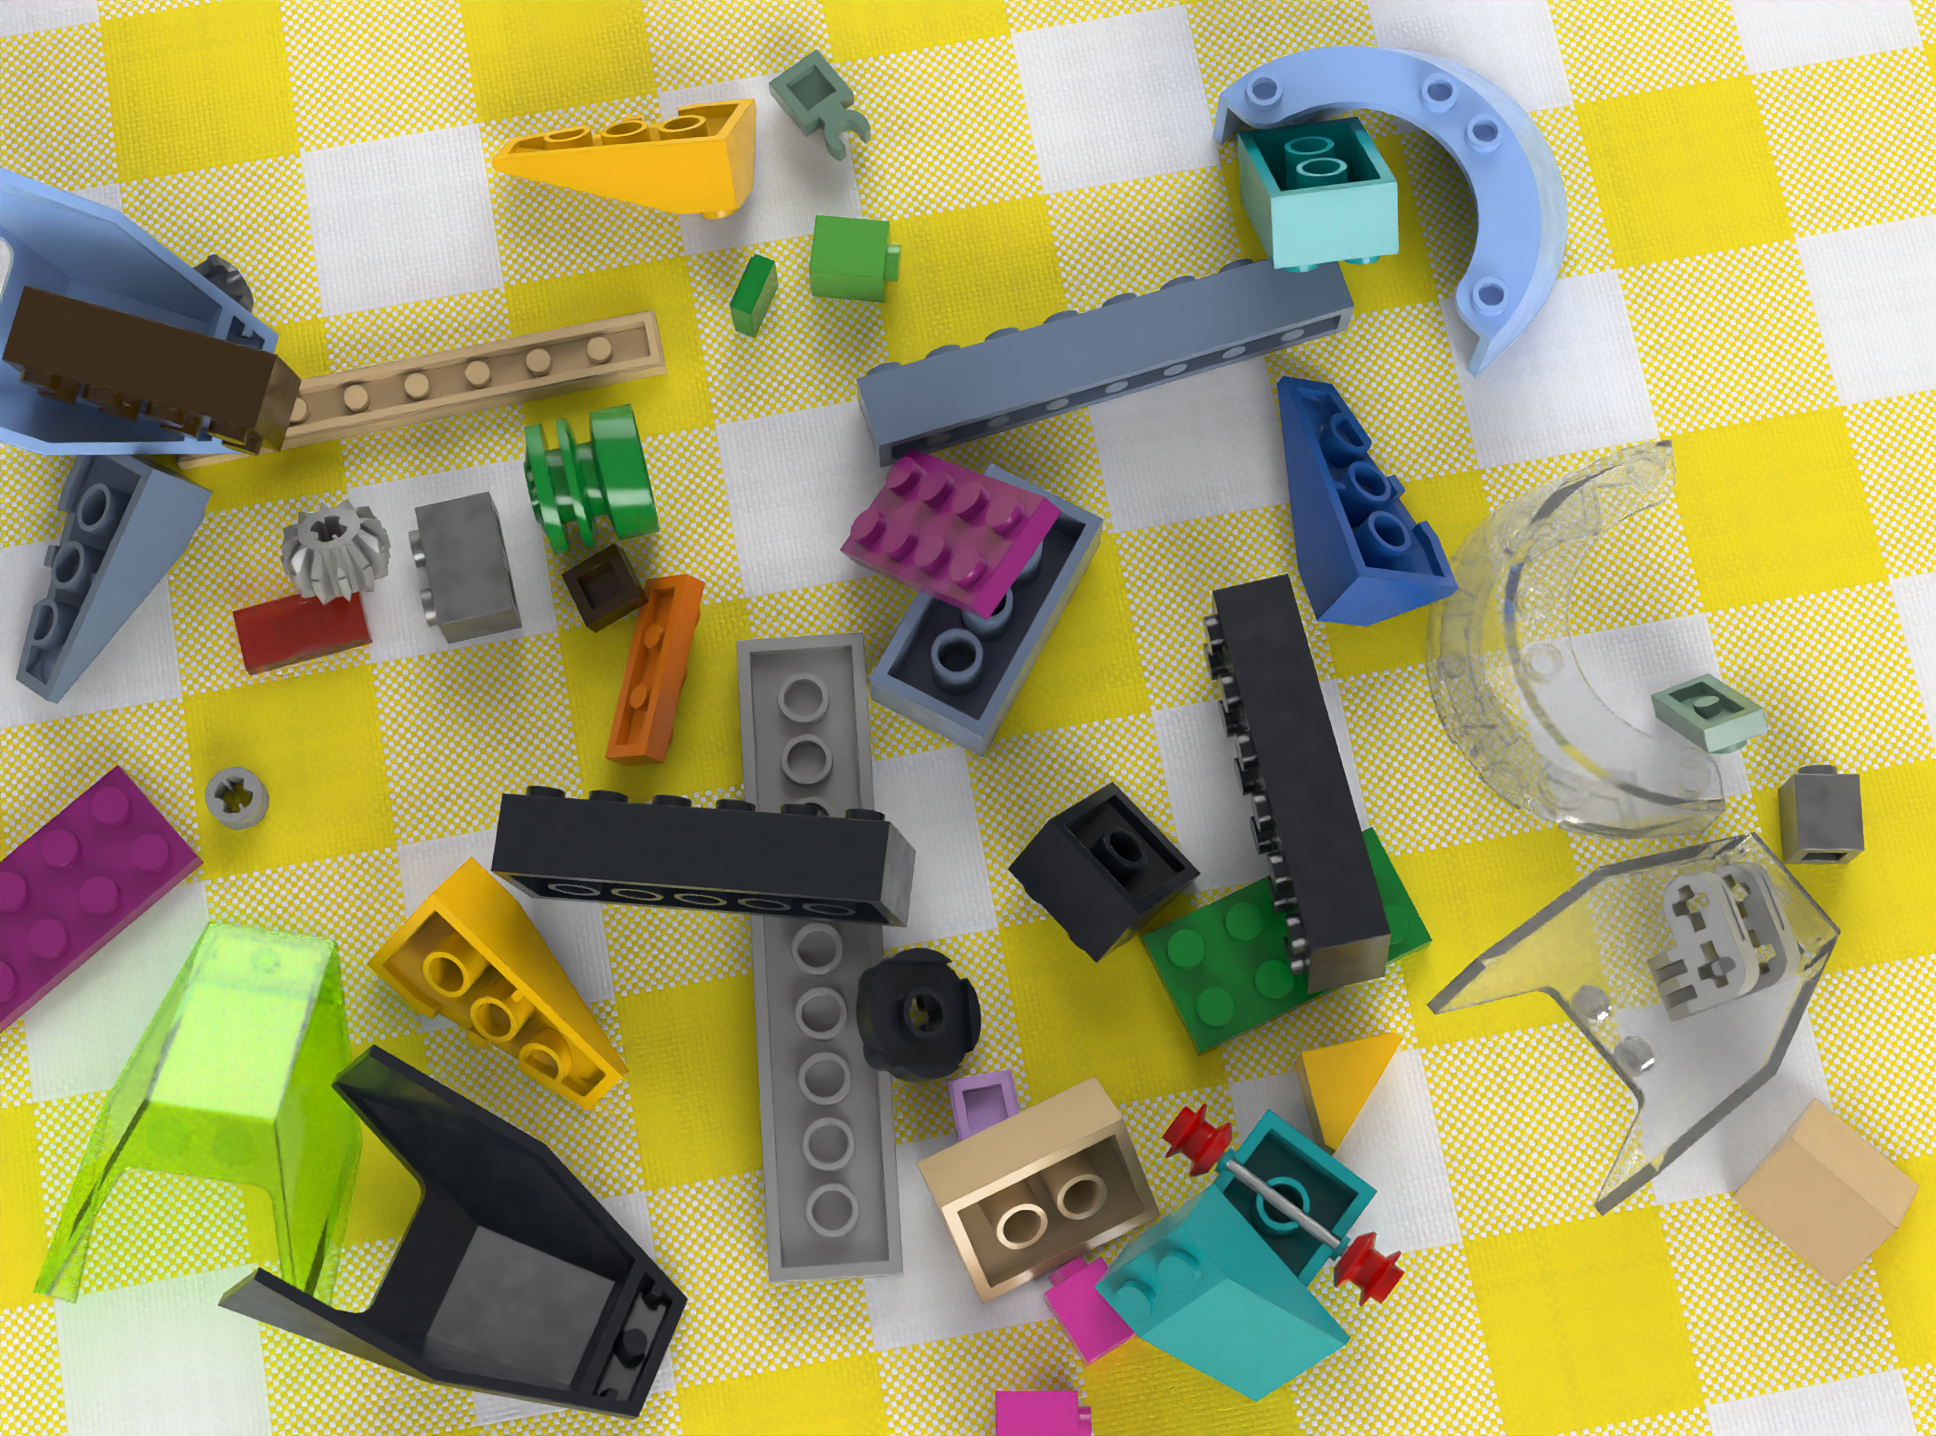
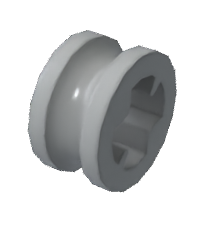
M229 767L219 771L210 779L205 791V802L208 810L224 826L233 830H246L257 825L265 817L269 808V795L264 784L251 771L241 767ZM243 784V789L252 797V800L246 808L239 804L241 811L232 813L231 808L222 799L226 791L230 790L235 794L234 786Z

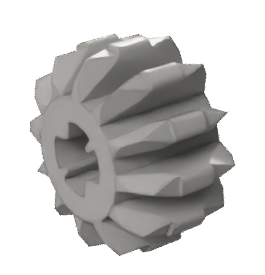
M345 500L337 507L328 508L322 502L319 511L314 513L298 512V524L289 525L283 529L284 541L280 546L282 551L281 562L285 574L290 576L292 584L299 590L302 598L317 595L323 605H325L335 597L343 596L350 602L352 594L359 590L374 592V580L388 575V559L391 557L389 553L391 548L386 529L382 528L380 520H377V517L373 515L369 506H361L354 509L349 500Z

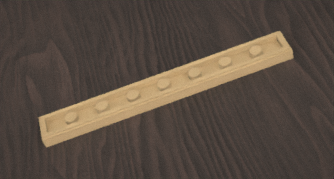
M649 310L301 379V385L281 450L667 374L655 311ZM261 447L259 455L276 451ZM175 454L176 463L181 470L253 456L248 454Z

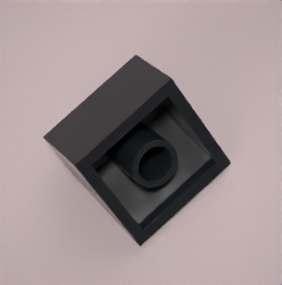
M1114 782L1048 820L1008 868L1023 885L1028 896L1041 904L1064 928L1070 940L1078 948L1084 950L1096 963L1128 942L1201 874Z

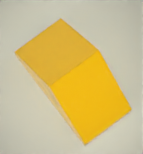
M1388 1032L1301 1052L1295 1061L1315 1144L1329 1155L1333 1156L1402 1042L1403 1038L1397 1034Z

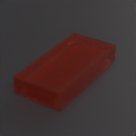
M360 590L352 594L350 602L343 596H340L323 605L317 595L302 598L299 593L232 611L245 669L250 676L373 643Z

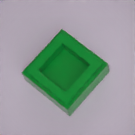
M757 254L750 257L730 302L735 331L756 338L779 286L774 260Z

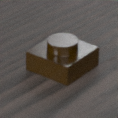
M615 543L561 574L586 627L595 633L649 602L624 550Z

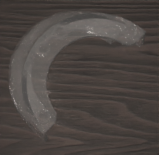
M1671 439L1648 442L1622 449L1521 493L1502 504L1485 517L1466 536L1452 555L1449 565L1458 589L1451 596L1431 603L1427 620L1425 638L1426 673L1437 715L1453 745L1457 744L1466 759L1480 774L1478 778L1518 810L1522 807L1545 820L1556 823L1561 830L1588 837L1615 840L1703 834L1726 811L1721 774L1714 759L1697 747L1682 746L1649 735L1632 726L1611 710L1595 693L1578 664L1569 631L1568 615L1572 585L1578 568L1586 554L1615 525L1645 509L1660 505L1672 492L1676 484V467Z

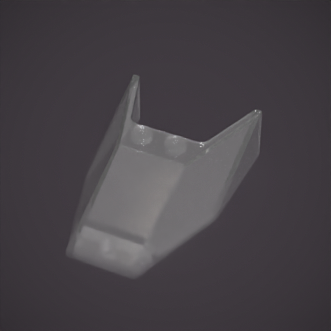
M1751 832L1598 867L1479 955L1426 1005L1437 1015L1530 992H1544L1559 1004L1623 1080L1637 1099L1638 1112L1593 1205L1603 1216L1661 1173L1776 1075L1841 930L1757 833ZM1744 861L1759 865L1766 870L1771 878L1797 941L1800 952L1798 969L1793 977L1781 984L1671 1022L1647 963V960L1677 947L1662 904L1666 888L1677 877L1702 871L1713 873L1721 866ZM1747 882L1736 883V886L1731 889L1735 901H1743L1744 897L1751 894ZM1705 893L1694 894L1695 896L1692 899L1686 901L1691 913L1701 912V909L1708 905ZM1772 944L1761 945L1758 950H1755L1758 963H1768L1770 958L1776 956Z

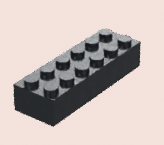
M1284 574L1213 590L1212 615L1203 617L1207 643H1203L1204 657L1211 681L1219 680L1222 700H1218L1225 735L1227 738L1234 736L1238 757L1234 758V766L1240 791L1243 796L1250 794L1254 816L1250 817V825L1255 847L1259 855L1267 853L1270 875L1266 876V884L1271 906L1275 915L1286 913L1283 918L1287 936L1282 937L1290 974L1297 975L1302 973L1307 994L1384 977L1391 932L1289 575Z
M546 786L526 787L525 795L502 794L491 872L531 898L907 927L916 850L890 821H885V814L878 811L847 809L845 811V818L820 816V810L815 807L800 804H783L780 807V813L755 812L756 806L754 804L732 799L717 800L715 809L691 807V800L673 795H654L652 797V804L628 802L629 797L627 795L605 790L590 791L588 799L565 798L566 792Z

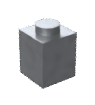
M1810 765L1799 768L1798 774H1793L1778 789L1783 864H1848L1864 851L1859 774H1838L1837 767L1832 765Z

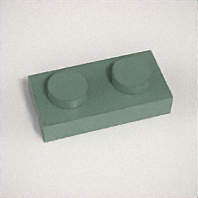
M1710 674L1651 695L1656 718L1708 754H1725L1737 751L1747 744L1748 739L1769 732L1764 709Z

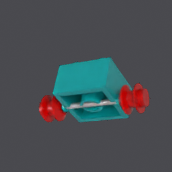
M1205 1103L1197 1113L1187 1106L1181 1110L1162 1136V1139L1172 1145L1165 1155L1166 1159L1180 1152L1191 1160L1189 1171L1191 1178L1208 1173L1214 1164L1218 1163L1214 1171L1219 1175L1213 1182L1214 1185L1306 1288L1328 1258L1335 1261L1340 1256V1260L1333 1269L1334 1287L1338 1288L1348 1282H1352L1361 1289L1359 1306L1361 1307L1370 1297L1380 1305L1383 1303L1405 1273L1395 1264L1402 1252L1398 1250L1385 1257L1374 1249L1377 1236L1375 1231L1357 1236L1350 1246H1348V1243L1351 1239L1346 1236L1378 1192L1376 1189L1270 1109L1265 1112L1239 1149L1235 1152L1230 1148L1227 1153L1224 1151L1232 1141L1231 1122H1227L1217 1128L1212 1126L1205 1120L1207 1104Z

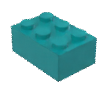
M1358 117L1287 125L1267 130L1256 129L1237 132L1241 202L1274 269L1282 268L1288 272H1307L1317 268L1319 263L1342 260L1350 264L1362 265L1379 260L1381 255L1399 253L1397 181Z

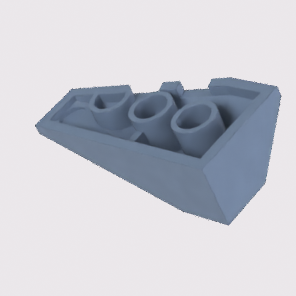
M77 455L62 488L57 508L67 513L60 545H48L44 566L52 568V578L47 598L40 600L33 607L16 680L45 700L58 704L185 552L195 530L204 519L205 509L212 491L182 474L141 455Z

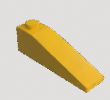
M755 99L707 102L677 107L679 117L654 124H648L643 121L641 114L622 117V122L603 128L600 134L592 135L591 129L588 126L580 125L511 138L492 158L493 168L497 172L672 213H701V217L705 219L724 218L739 210L753 189L757 112Z
M472 856L428 896L367 963L414 1010L431 1020L440 1014L468 1030L466 1040L483 1050L489 1044H492L518 1059L522 1073L587 1111L629 1071L520 903Z

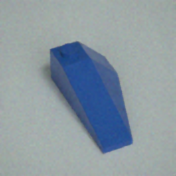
M1283 376L1277 383L1297 565L1316 620L1369 626L1452 596L1458 589L1438 536L1427 521L1416 524L1399 499L1406 490L1396 475L1386 477L1378 469L1367 453L1372 444L1371 439L1333 384Z

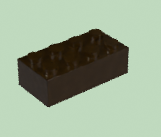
M24 285L2 356L4 362L21 373L19 382L38 389L37 394L44 398L74 406L77 397L80 396L83 400L98 405L99 412L129 422H136L139 413L145 414V417L160 422L161 429L186 438L197 439L200 430H203L207 434L221 439L222 446L253 456H259L261 447L281 452L302 381L277 354Z

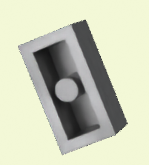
M490 492L414 508L419 529L409 531L408 534L416 567L427 568L430 588L420 590V595L428 626L438 625L448 644L522 628L499 513Z

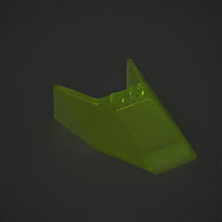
M213 922L207 923L102 1105L33 1293L62 1302L77 1303L95 1218L123 1173L131 1169H142L257 1186L265 1189L272 1200L282 1280L331 1307L363 1146L360 1118L331 1087L336 1075L353 1062L338 943L335 940Z

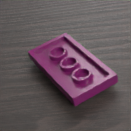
M909 449L906 455L891 467L887 474L885 485L869 508L855 519L851 526L850 535L840 548V551L858 565L988 620L1062 511L1044 496Z
M119 765L115 766L0 862V1033L204 863Z

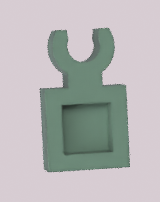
M817 49L769 82L772 97L806 137L821 127L824 131L827 151L835 159L842 161L846 158L845 145L838 138L842 132L853 131L857 133L865 144L871 140L870 125L867 119L861 113L847 109L854 104L853 91Z

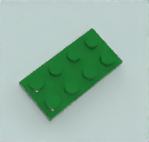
M1373 827L1362 831L1391 932L1387 966L1429 946L1433 940ZM1266 877L1157 928L1141 938V943L1198 1056L1344 987L1341 986L1307 994L1302 973L1297 975L1290 974L1282 937L1287 936L1283 918L1286 913L1274 914L1267 890Z

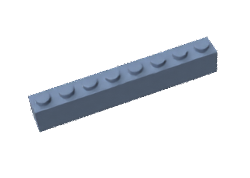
M1269 258L1255 263L1252 259H1240L1225 265L1217 274L1196 280L1193 276L1178 277L1165 283L1159 291L1138 297L1134 293L1120 294L1108 299L1101 308L1078 314L1075 310L1058 312L1048 317L1042 325L1022 331L1015 327L1000 329L988 335L984 342L961 348L959 345L942 346L928 353L925 359L906 365H901L899 362H888L878 365L869 370L865 377L857 379L859 404L880 468L895 464L906 455L909 449L929 454L1348 330L1354 310V303L1338 261L1319 263L1317 268L1307 272H1288L1282 268L1274 269Z

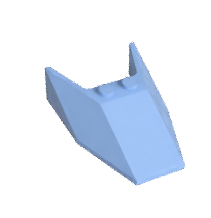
M0 167V240L8 247L11 255L0 294V444L40 455L244 454L222 446L221 439L213 437L203 430H200L197 439L186 438L161 429L160 422L145 417V414L139 413L136 422L121 420L99 412L98 405L89 403L80 396L77 397L74 406L44 398L37 394L38 389L19 382L21 373L4 362L2 356L24 285L274 353L279 335L120 211Z

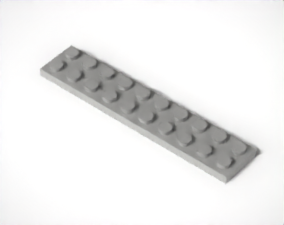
M863 632L736 641L745 802L754 804L756 806L755 812L780 813V807L783 804H800L819 809L820 816L845 818V811L847 809L875 811ZM750 915L769 1283L786 1284L904 1275L891 1074L888 1071L875 1070L864 1058V1043L862 1042L856 1019L859 979L864 971L876 966L884 959L882 925Z

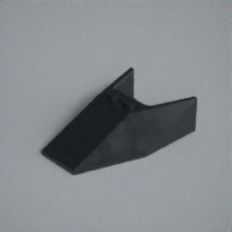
M373 1044L336 1075L331 1087L417 1180L421 1189V1197L369 1306L364 1312L358 1313L336 1310L260 1267L223 1293L217 1306L430 1384L630 1420L638 1418L688 1298L546 1144Z

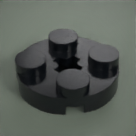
M927 948L907 949L884 958L876 966L868 968L862 973L858 982L859 992L856 1003V1019L858 1030L864 1043V1058L875 1070L888 1071L894 1077L903 1081L915 1083L928 1082L954 1073L961 1067L958 1065L962 1062L965 1054L974 1050L981 1032L979 1000L969 979L966 977L960 980L955 971L946 965L953 961L944 954ZM913 999H916L918 1010L927 1011L929 1017L928 1023L920 1025L919 1029L913 1024L910 1017L909 1009L912 1007Z

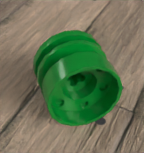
M631 403L590 412V441L578 444L572 427L566 418L556 420L560 448L552 450L549 449L541 423L524 427L526 450L523 466L528 492L536 521L548 536L554 555L571 551L567 523L577 521L585 548L596 545L595 517L608 515L619 540L660 531L651 483Z

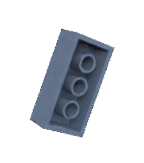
M992 463L989 464L985 471V476L1044 496L1062 511L988 620L918 591L869 679L873 701L982 757L985 756L1096 553L1101 543L1103 527L1102 518Z

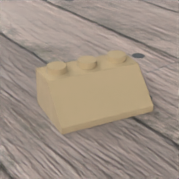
M1095 1076L917 1163L935 1207L982 1304L1161 1216L1125 1122Z

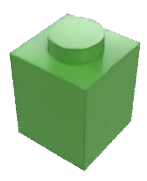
M816 215L809 268L812 296L885 303L887 281L898 282L901 263V245L891 244L890 221Z

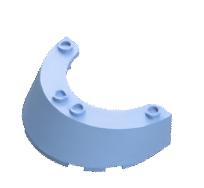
M1333 46L1300 51L1275 59L1257 67L1221 92L1213 138L1220 145L1227 141L1245 123L1253 128L1267 130L1281 125L1319 122L1337 114L1361 108L1382 111L1398 116L1426 131L1451 154L1459 165L1471 189L1476 208L1477 235L1474 253L1463 279L1457 286L1454 298L1457 314L1480 337L1466 370L1476 378L1536 317L1557 279L1564 257L1568 227L1566 193L1559 167L1541 131L1529 115L1493 82L1456 62L1425 52L1386 47Z

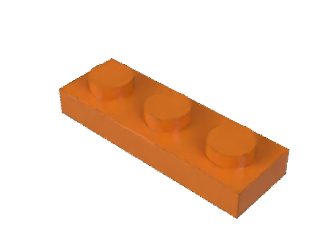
M688 574L646 579L644 592L649 602L639 609L605 755L606 759L623 766L664 763L667 749L673 738V722L680 691L687 676L686 665L694 629L700 619V603L705 582Z

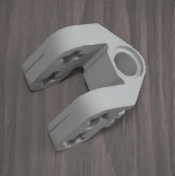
M1744 861L1721 866L1713 873L1706 871L1691 873L1677 877L1666 888L1662 904L1677 947L1647 960V963L1671 1022L1781 984L1793 977L1800 961L1798 944L1774 884L1766 870L1759 865ZM1747 882L1751 894L1744 897L1743 901H1735L1731 889L1736 886V883ZM1705 893L1708 905L1703 907L1701 912L1691 913L1686 901L1692 899L1695 896L1694 894ZM1772 944L1776 956L1770 958L1768 963H1758L1755 950H1758L1761 945Z

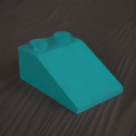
M1214 1183L1128 1243L1094 1286L1139 1338L1256 1402L1345 1346L1351 1338Z

